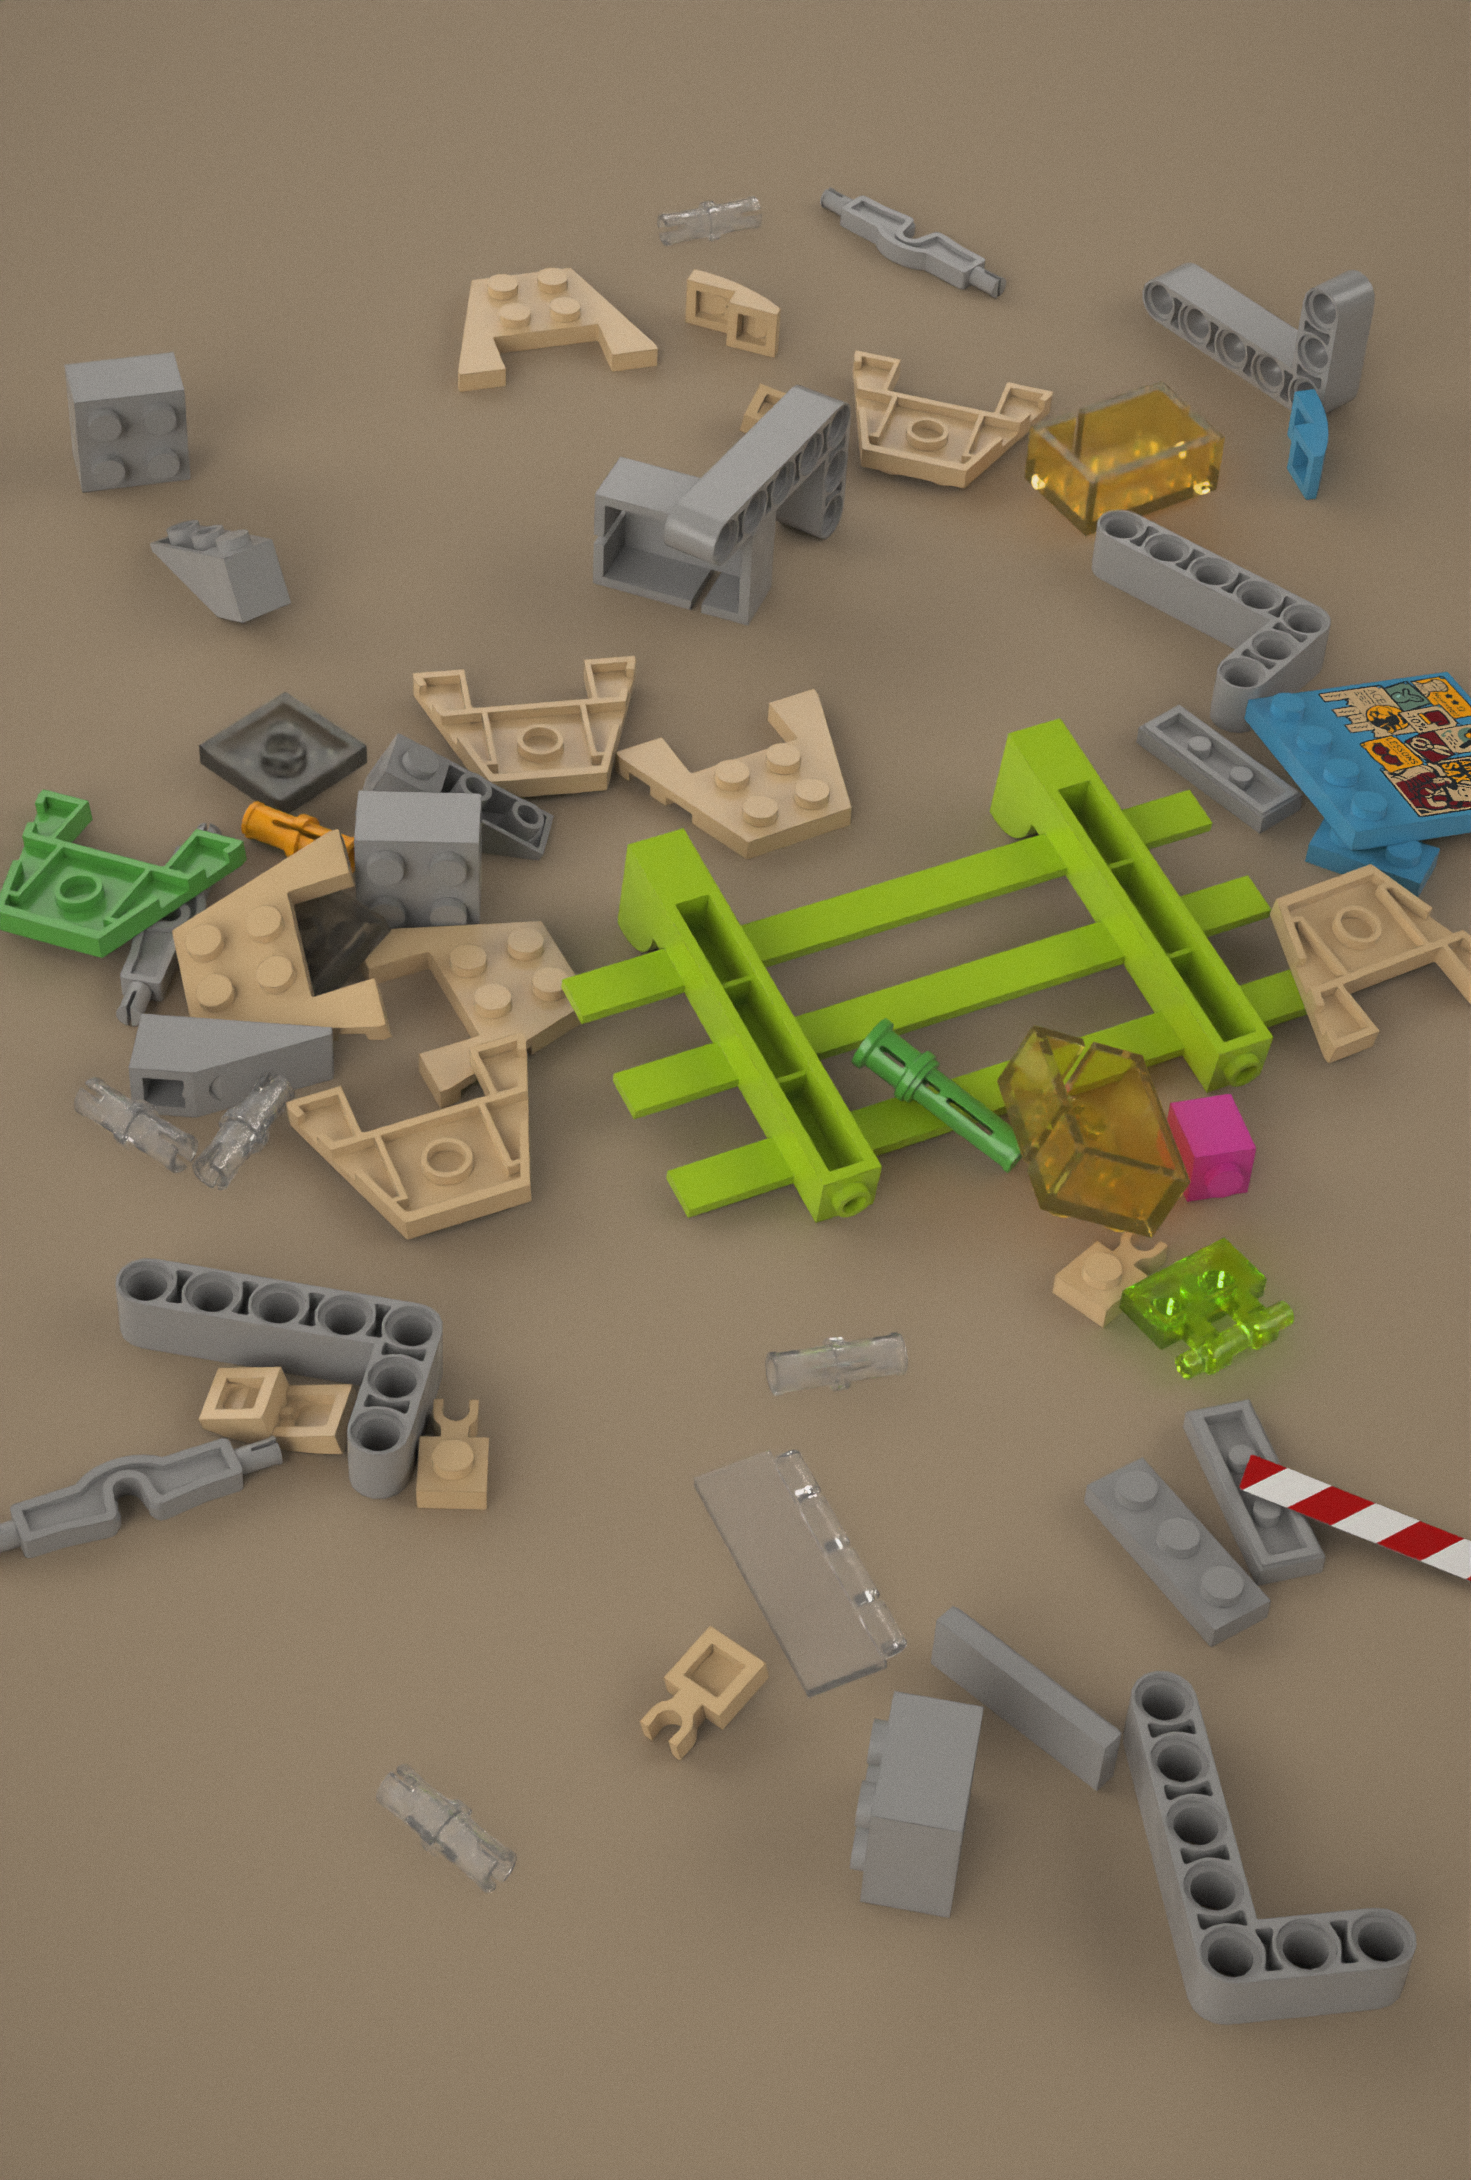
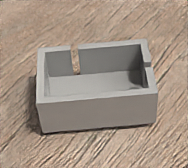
M619 457L595 493L594 535H598V538L594 542L593 583L691 610L716 570L721 572V574L704 599L701 613L749 625L772 584L776 511L721 566L713 565L666 546L663 536L665 524L673 506L701 478Z

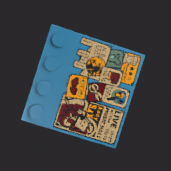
M1448 672L1299 693H1278L1270 697L1248 700L1244 717L1246 722L1351 851L1471 833V698Z

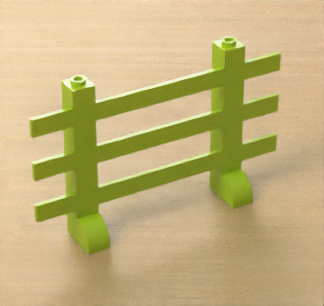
M1059 718L1008 733L989 811L1000 828L1013 838H1023L1036 833L1039 835L740 925L684 828L627 844L617 923L629 943L638 951L646 952L656 948L660 950L562 979L561 988L581 1024L685 993L713 1043L614 1073L613 1082L633 1119H637L738 1087L766 1135L767 1139L667 1171L666 1179L688 1218L794 1184L815 1223L836 1216L843 1218L854 1216L874 1203L882 1165L876 1156L954 1131L915 1100L907 1103L905 1100L901 1102L894 1097L849 1111L820 1060L858 1049L872 1029L884 1018L894 1023L893 1031L896 1034L902 1035L1123 964L1154 1011L1153 1014L958 1076L951 1080L974 1098L981 1101L998 1116L1179 1056L1184 1057L1206 1093L1229 1085L1232 1087L1243 1086L1261 1074L1273 1040V1036L1267 1027L1307 1015L1290 969L1238 985L1207 937L1269 918L1272 909L1248 875L1179 896L1149 850L1209 832L1213 823L1190 789L1122 810L1064 722ZM1062 876L1067 877L1096 922L796 1017L792 1014L766 967ZM927 1087L935 1094H939V1092L936 1091L933 1087ZM949 1104L972 1123H978L955 1104Z

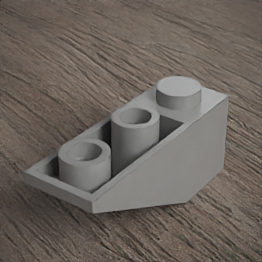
M189 520L169 527L166 530L167 537L150 543L152 551L219 618L244 623L291 603L272 539L249 535L248 530L245 529L228 531L224 530L223 525L207 527L200 525L198 520Z
M400 733L395 736L367 775L362 790L481 794L482 853L540 860L544 854L554 818L553 815L538 808L533 803L521 799L491 783L481 775L463 768Z
M141 1013L129 1064L133 1113L197 1118L332 1080L334 1077L333 1028Z

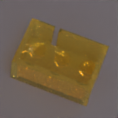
M1159 381L1080 408L1073 453L1077 417L1071 412L1030 425L1024 478L1082 534L1088 536L1096 533L1099 517L1108 511L1128 510L1144 516L1217 490L1225 436L1197 411L1189 414L1190 405L1163 381Z
M1032 1025L998 1078L997 1083L1023 1161L1030 1165L1027 1172L1039 1208L1060 1218L1072 1217L1103 1225L1115 1232L1126 1231L1153 1238L1191 1181L1143 1055L1093 1041L1064 1085L1063 1080L1086 1047L1083 1038Z

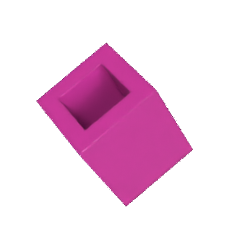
M1231 1093L1170 1103L1162 1148L1186 1201L1224 1198L1248 1192L1256 1146Z

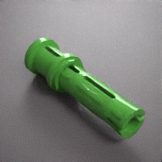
M887 1018L881 1020L861 1043L851 1063L858 1069L866 1066L895 1088L894 1096L901 1102L904 1100L907 1103L913 1100L917 1101L952 1128L954 1132L965 1138L1003 1167L1002 1169L1005 1172L1009 1173L1021 1160L1033 1141L1028 1137H1024L987 1108L981 1101L974 1098L938 1070L940 1063L936 1060L937 1056L930 1051L921 1053L893 1031L894 1023ZM885 1052L888 1053V1054L891 1055L893 1058H895L898 1062H900L902 1065H904V1067H900L898 1064H896L894 1061H892L889 1057H887V1056H886L885 1054H883V1053H885ZM929 1084L936 1091H938L939 1094H935L934 1092H932L930 1089L926 1087V1085ZM949 1104H955L962 1111L968 1114L971 1118H973L984 1128L990 1131L992 1135H988L987 1133H985L982 1129H980L978 1126L972 1123L969 1119H967L965 1116H963Z

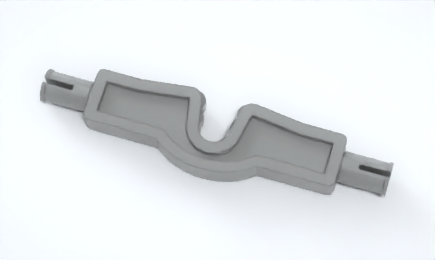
M831 187L823 192L820 199L821 207L840 215V225L876 244L877 249L889 260L908 268L925 270L959 289H966L973 285L994 298H997V295L1000 296L1006 286L1005 278L984 269L985 259L967 250L944 234L933 232L918 239H912L915 234V224L912 217L883 206L863 195L853 200Z
M201 823L197 827L200 830L222 835L221 830L212 823H210L208 830L207 823ZM181 846L176 847L173 855L179 850ZM212 886L162 918L167 921H158L133 937L129 955L120 973L122 995L124 997L116 1011V1016L123 1024L129 1025L131 1019L132 1026L139 1025L141 1013H145L149 1001H162L165 998L179 965L172 930L206 909V900Z
M273 1435L267 1439L233 1449L227 1438H221L164 1457L130 1455L107 1461L87 1472L76 1485L13 1504L10 1507L11 1520L0 1523V1553L21 1546L26 1558H34L65 1547L111 1538L117 1534L121 1527V1515L118 1511L117 1500L125 1495H134L140 1498L151 1516L157 1520H166L205 1502L239 1492L243 1489V1475L283 1463L279 1444L276 1443V1438Z

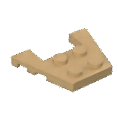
M545 268L539 272L516 275L497 274L490 278L471 281L458 367V389L460 392L506 386V368L500 356L501 353L598 341L611 371L615 372L657 366L658 348L652 340L572 268Z
M858 350L854 353L852 372L861 466L880 470L889 475H904L932 481L940 486L966 488L1046 417L1051 410L1053 391L1007 382L995 412L894 392L893 390L900 377L901 359Z
M635 656L585 659L584 682L588 699L473 708L464 669L413 673V694L465 767L520 798L603 791L608 788L615 761V752L618 749L636 679Z
M815 689L769 703L768 722L786 743H777L768 749L734 760H724L715 766L694 773L688 771L662 737L615 752V770L620 776L628 781L632 780L634 776L650 786V796L665 806L672 803L681 806L692 814V824L747 860L849 826L851 822V803L820 698Z
M339 829L324 834L172 930L190 1017L332 1027L333 1041H338L339 1034H366L368 1040H384L392 1037L382 993L375 978L314 996L294 906L355 886L345 841Z
M1372 864L1279 897L1275 900L1270 912V917L1321 1052L1328 1063L1373 1047L1380 1032L1350 995L1352 993L1435 962L1471 1005V935L1464 930L1452 933L1429 916L1433 909L1431 906Z
M542 921L357 930L348 933L349 951L366 980L375 978L377 984L427 969L431 970L470 1035V1039L419 1054V1072L440 1109L450 1107L461 1100V1090L478 1080L470 1065L469 1047L523 1031L526 1037L527 1052L532 1055L581 1024L561 988L562 979L575 976V973Z
M523 1031L469 1047L470 1065L485 1094L483 1097L371 1131L361 1132L341 1086L286 1102L288 1120L290 1125L407 1240L531 1202L528 1058L526 1037Z

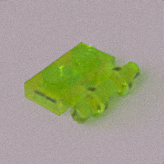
M1225 1237L1122 1290L1119 1306L1160 1350L1180 1340H1183L1191 1348L1175 1358L1176 1369L1186 1380H1190L1203 1372L1213 1375L1230 1366L1233 1356L1251 1347L1252 1349L1259 1350L1277 1340L1279 1331L1292 1325L1295 1318L1291 1307L1285 1301H1278L1265 1308L1257 1300L1264 1295L1267 1278ZM1229 1315L1237 1324L1220 1333L1212 1323Z

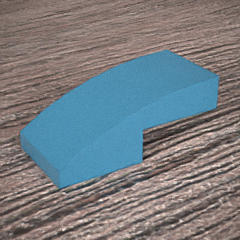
M1315 389L1294 393L1287 433L1291 440L1287 470L1306 500L1316 499L1329 436L1328 421L1322 402Z

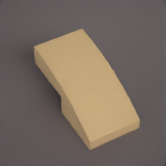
M694 269L687 279L685 323L727 333L726 346L775 358L779 346L781 309L767 298L741 284L712 273Z
M281 1367L218 1368L198 1420L205 1430L252 1444L274 1435L276 1443L279 1444L282 1450L315 1454H343L347 1444L348 1423L357 1399V1392L353 1384L289 1385Z

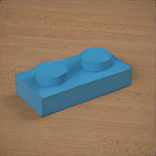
M1324 818L1308 845L1305 862L1339 874H1345L1372 864L1412 894L1419 897L1436 867L1440 848L1415 840L1401 844L1351 851Z

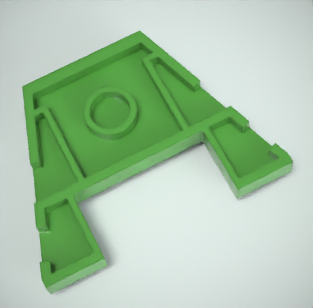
M43 789L35 801L37 814L34 822H27L23 832L24 848L19 860L12 861L0 892V930L103 958L242 866L247 860L244 841L196 829L165 866H158L72 843L93 820L89 801Z

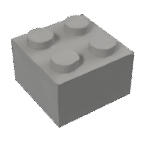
M174 352L64 365L72 451L82 493L190 479L185 391Z
M358 791L354 835L357 930L480 924L482 887L481 794Z
M894 1691L889 1720L874 1718L867 1756L868 1769L866 1780H862L855 1818L856 1831L850 1861V1869L864 1871L860 1902L950 1918L984 1710L983 1706Z

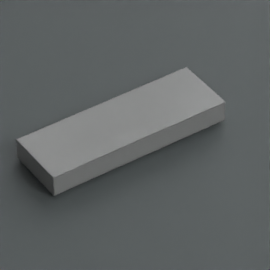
M1177 705L1138 728L1136 743L1259 834L1300 810L1302 793L1182 706Z
M1250 1399L1187 1411L1183 1428L1257 1586L1321 1573L1326 1557L1306 1516L1239 1489L1250 1455H1256L1281 1465Z
M952 1606L937 1619L931 1658L932 1665L1094 1790L1098 1791L1113 1777L1122 1734L1120 1730L961 1609Z

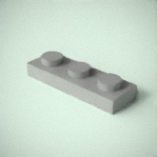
M1143 1457L1087 1485L1084 1503L1210 1647L1267 1618L1271 1600Z

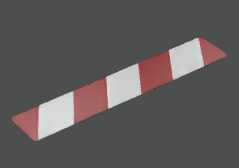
M1250 1455L1239 1485L1240 1490L1471 1582L1470 1540L1256 1455Z

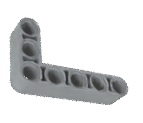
M1191 262L1184 263L1161 274L1144 285L1142 291L1144 306L1155 321L1289 410H1292L1294 393L1296 391L1315 389L1326 414L1352 401L1356 397L1375 304L1373 287L1368 278L1361 272L1348 270L1306 292L1298 330Z
M802 385L792 387L673 506L664 528L663 536L666 546L713 565L721 566L775 511L776 521L821 539L830 537L840 521L844 507L851 423V407L849 403Z
M1111 510L1099 517L1091 568L1098 578L1235 649L1221 661L1216 672L1210 718L1220 729L1235 733L1251 731L1252 728L1244 719L1249 699L1270 697L1278 693H1297L1321 671L1331 626L1330 616L1321 607L1128 510Z
M142 1258L122 1267L116 1276L115 1283L119 1325L123 1338L131 1345L144 1349L249 1367H281L284 1373L359 1385L360 1389L347 1429L349 1480L352 1487L361 1495L372 1499H386L395 1496L407 1487L419 1454V1437L425 1435L433 1409V1402L436 1399L443 1377V1322L435 1310L420 1303L160 1259Z
M1154 1671L1144 1674L1139 1678L1131 1690L1123 1731V1745L1187 1998L1193 2010L1203 2019L1212 2023L1231 2025L1375 2010L1391 2006L1400 1998L1417 1947L1416 1934L1411 1924L1400 1914L1384 1908H1366L1257 1919L1197 1695L1188 1681L1172 1672ZM1184 1841L1194 1842L1199 1845H1191ZM1200 1905H1209L1218 1910H1208ZM1367 1955L1376 1956L1380 1959H1383L1385 1962L1376 1961L1374 1959L1369 1958ZM1292 1963H1300L1308 1966L1310 1969H1301ZM1216 1970L1227 1971L1236 1977H1226L1217 1973Z

